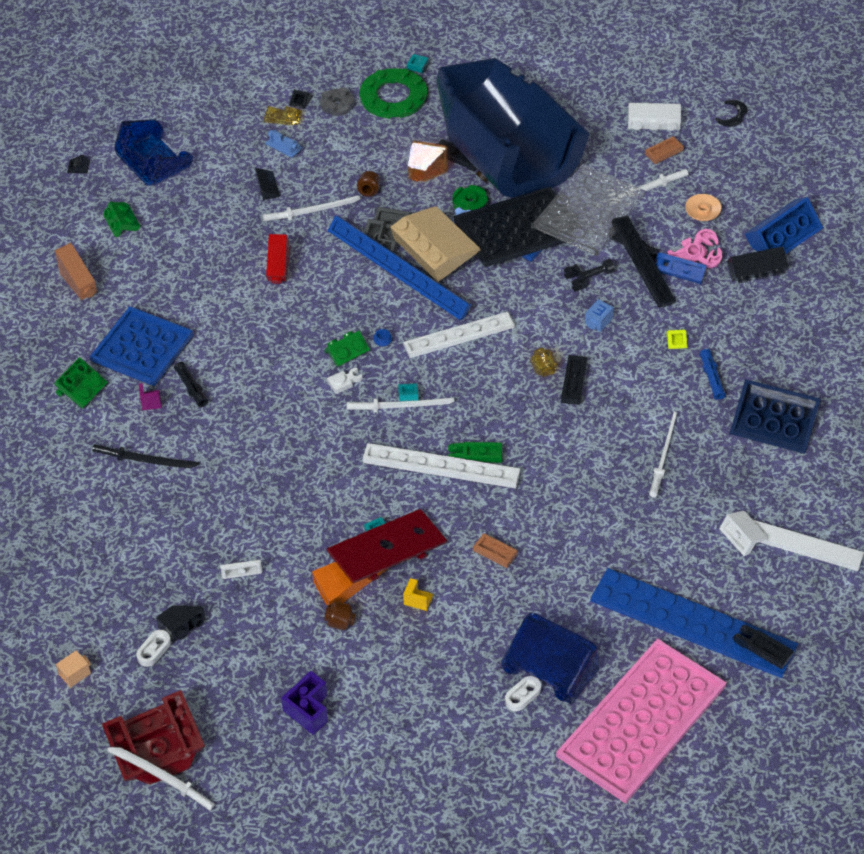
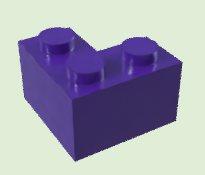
M310 671L281 697L283 712L312 735L328 722L327 708L320 703L327 697L326 682Z

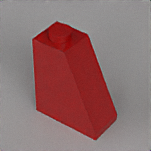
M269 234L266 277L273 284H280L282 281H286L291 248L287 234Z

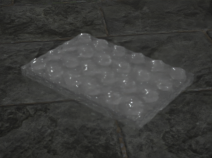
M582 164L535 220L533 228L598 256L616 233L611 223L612 219L629 216L644 198L646 191Z

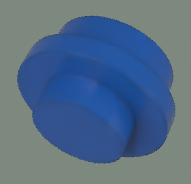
M379 329L374 334V343L378 346H387L392 342V335L386 329Z

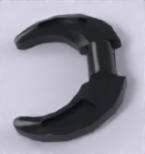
M738 100L724 101L725 104L735 106L738 113L736 117L728 120L715 118L716 122L726 127L739 125L743 121L744 114L747 113V106Z

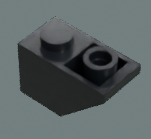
M171 606L156 617L158 628L168 632L173 643L178 639L185 638L190 630L200 627L204 620H206L204 608L201 606Z

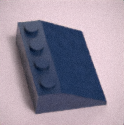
M745 379L729 434L805 454L818 417L821 399Z

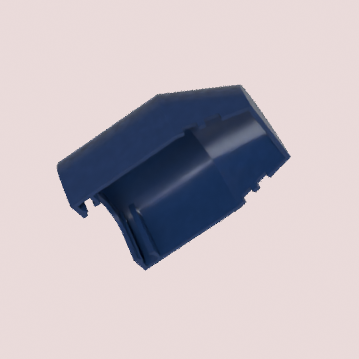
M496 58L440 67L437 75V87L448 138L502 195L514 198L547 187L554 188L571 176L581 161L590 133L539 84L534 81L529 84L524 81L525 76L522 74L519 77L511 73V67Z

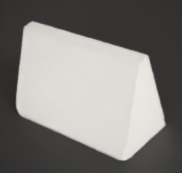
M261 560L220 565L223 579L262 573Z

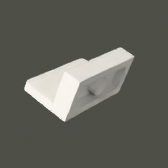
M745 511L727 514L719 528L743 556L750 554L756 543L766 541L768 538Z

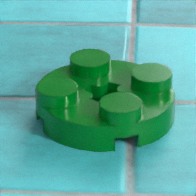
M469 185V188L464 189L463 186L459 187L452 195L453 208L455 210L457 208L466 211L474 210L488 205L485 190L476 185Z

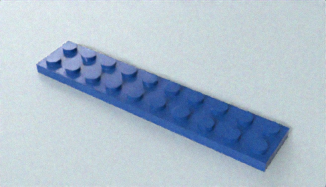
M607 568L590 598V601L779 678H783L792 657L781 670L746 648L737 645L733 640V636L735 634L744 636L740 628L742 625H747L794 651L793 655L798 647L796 642L610 568Z

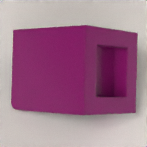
M139 383L142 411L161 408L160 390L144 392L143 383Z

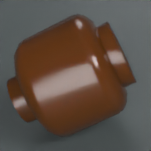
M373 171L363 172L357 182L358 192L366 197L376 195L381 184L379 175Z
M336 601L332 602L331 605H327L324 621H327L328 627L346 630L349 625H353L355 613H352L351 605Z

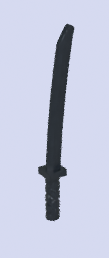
M94 444L92 448L93 452L117 457L119 461L123 458L180 468H192L200 465L199 462L128 452L125 451L124 447L116 450Z

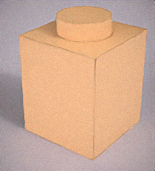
M77 650L56 664L58 675L70 688L91 674L89 668L91 666L90 661L85 655L81 656Z

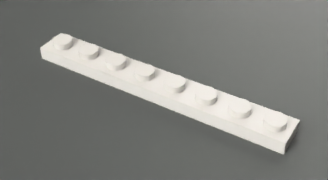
M367 443L363 456V463L510 488L517 487L520 475V468Z

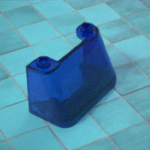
M156 119L122 121L114 146L115 152L145 185H156L190 167L193 156L188 151H181L177 156L161 140L164 129Z
M529 612L523 619L501 660L502 668L506 673L518 674L520 670H523L552 685L555 697L571 705L600 670L598 649L594 643L533 612Z

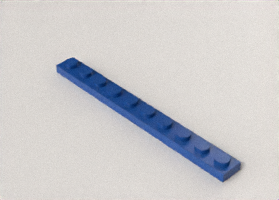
M335 215L327 230L328 232L457 319L463 320L472 304L340 216Z

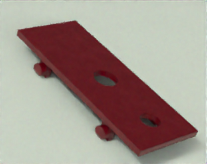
M420 508L328 547L326 551L352 583H356L365 578L375 581L379 579L377 573L415 556L417 559L420 558V560L427 558L425 552L445 544L447 539ZM421 528L424 533L417 534L413 529ZM388 540L394 547L392 549H385L380 545V542Z

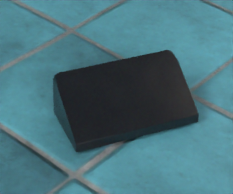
M255 168L262 199L267 200L280 197L273 171Z

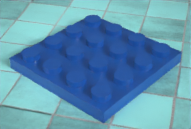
M129 306L90 355V361L155 387L193 337V330Z

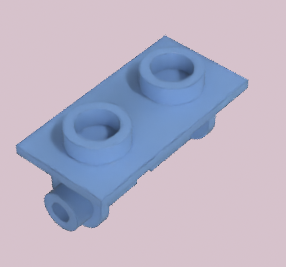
M275 129L268 132L270 139L265 144L291 158L303 149L296 140L286 136L283 137Z

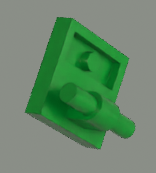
M79 357L55 381L54 385L58 387L56 390L58 396L67 395L83 409L108 382Z

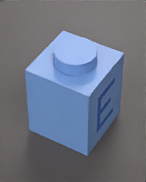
M598 299L585 313V324L590 329H596L601 332L613 319L614 307Z

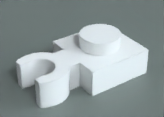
M353 368L348 374L341 371L328 377L327 382L335 394H338L353 387L352 382L362 381L363 377L362 374L354 376V374L358 373V369Z

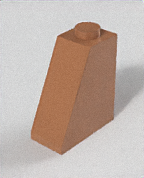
M69 243L56 249L55 254L59 273L77 296L83 300L97 293L95 280L74 246Z

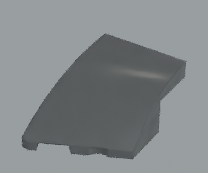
M377 207L374 220H367L364 233L396 253L400 244L394 240L390 227L404 216L412 213Z

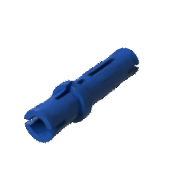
M704 349L700 351L699 355L702 359V368L707 374L714 399H724L726 393L717 371L718 365L713 359L711 350Z

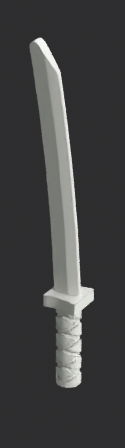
M684 169L667 176L659 174V179L605 202L601 210L660 185L666 186L670 181L688 176V171Z
M360 196L291 210L288 207L286 208L287 211L263 214L262 217L263 221L282 218L292 220L293 216L354 203L360 200Z
M454 398L401 402H378V399H374L371 403L347 402V410L362 409L377 412L378 409L444 405L454 402Z
M677 412L673 413L659 467L654 468V479L649 493L651 497L657 496L661 480L664 479L665 470L663 465Z
M109 747L107 749L109 753L140 767L178 789L183 797L186 795L190 796L209 811L215 806V803L195 791L189 781L186 784L159 767L122 748Z

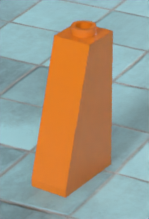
M336 562L312 571L313 583L326 605H331L334 601L344 603L372 581L365 578L352 583ZM385 569V570H383V571L377 573V575H378V576L381 575V574H382L384 571H386L387 569Z

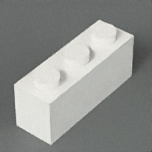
M629 103L628 129L680 130L681 104Z

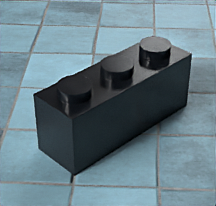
M784 246L732 256L727 260L732 282L738 281V283L748 282L749 278L753 277L756 280L764 279L768 274L779 276L784 274V271L789 268Z

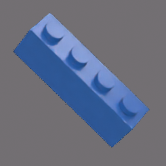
M807 196L794 199L744 234L751 248L755 251L784 246L785 254H787L823 229V226Z

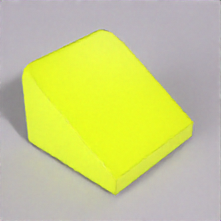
M667 330L668 349L687 348L686 330Z

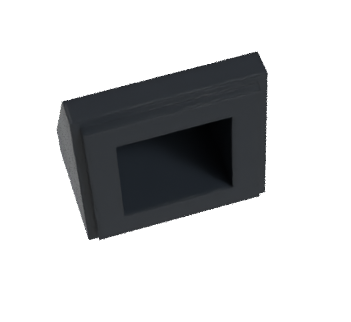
M294 89L289 106L305 109L312 95Z
M84 155L71 159L67 173L87 174L90 161Z

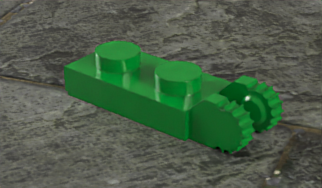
M463 442L448 445V451L453 452L449 453L448 457L486 463H502V443Z

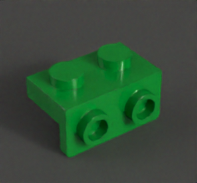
M109 201L103 216L115 237H119L122 230H139L140 224L128 203Z
M350 331L343 335V339L339 341L334 339L327 343L328 347L324 352L325 354L329 353L334 364L339 367L368 352L370 348L360 331L355 333Z

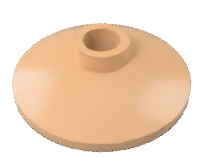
M697 194L687 200L685 210L693 219L709 221L715 219L720 214L721 203L714 196Z

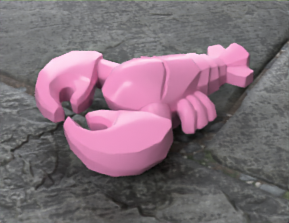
M711 229L698 231L693 243H691V238L683 240L681 242L683 248L676 252L672 250L667 251L668 255L693 262L699 261L701 264L707 265L709 269L716 268L722 260L720 248H717L716 256H714L715 251L713 249L707 259L705 258L708 250L701 242L708 246H713V243L709 241L713 240L716 245H719L716 233Z

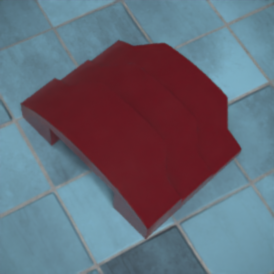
M182 690L161 698L164 704L125 721L121 715L102 723L110 747L122 748L159 767L172 776L190 769L196 753L205 747ZM114 755L124 781L136 779L148 785L162 781L140 767Z

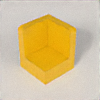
M410 578L403 593L404 605L427 611L433 594L418 590V580Z

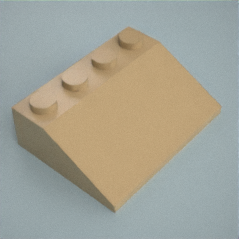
M436 206L404 216L390 227L394 240L437 282L480 251V248Z

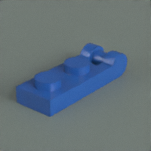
M658 253L656 257V266L661 274L698 284L702 283L707 265L664 253Z

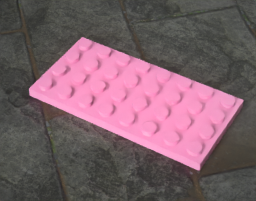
M657 638L558 749L556 757L626 804L725 689L727 682Z

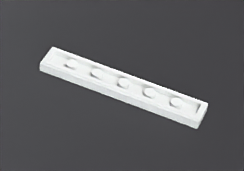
M504 312L403 342L409 358L515 328V324L509 313Z
M753 520L768 536L766 541L760 543L855 571L859 570L864 555L862 551Z

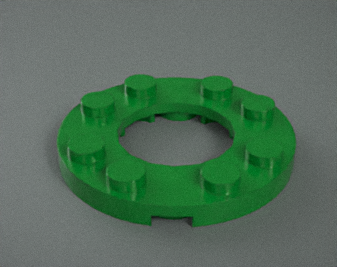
M405 68L377 70L361 84L359 92L360 101L363 107L375 116L388 119L390 117L403 118L416 113L424 106L427 100V86L419 75ZM387 83H400L409 88L410 95L401 102L388 103L378 97L377 91Z

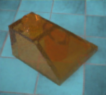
M412 141L408 164V179L426 182L447 173V146Z

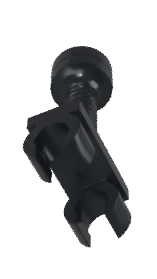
M610 258L602 261L601 266L581 272L577 264H574L573 267L568 266L564 269V276L566 279L577 277V279L571 282L573 285L572 289L576 292L587 288L586 278L603 272L607 275L611 274V272L614 273L615 267Z

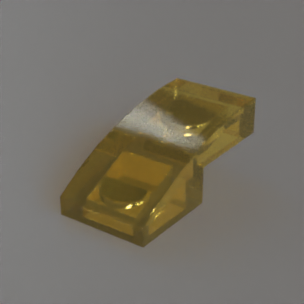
M268 106L263 122L298 125L302 110L285 106L284 110Z

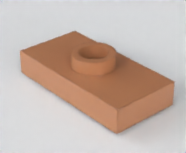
M672 136L645 149V155L654 164H657L683 151L684 146Z
M485 533L482 534L473 546L474 552L505 568H508L518 555V550Z

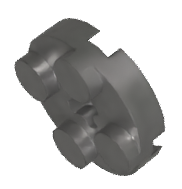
M345 87L324 91L321 94V109L325 113L332 114V116L345 115L354 107V97Z

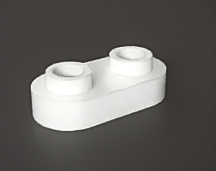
M164 630L154 631L141 645L136 654L140 665L145 667L152 666L171 645L168 632Z
M534 676L523 678L506 693V707L511 711L524 709L540 694V680ZM532 687L534 690L529 691L527 688ZM518 700L519 703H513L512 701Z

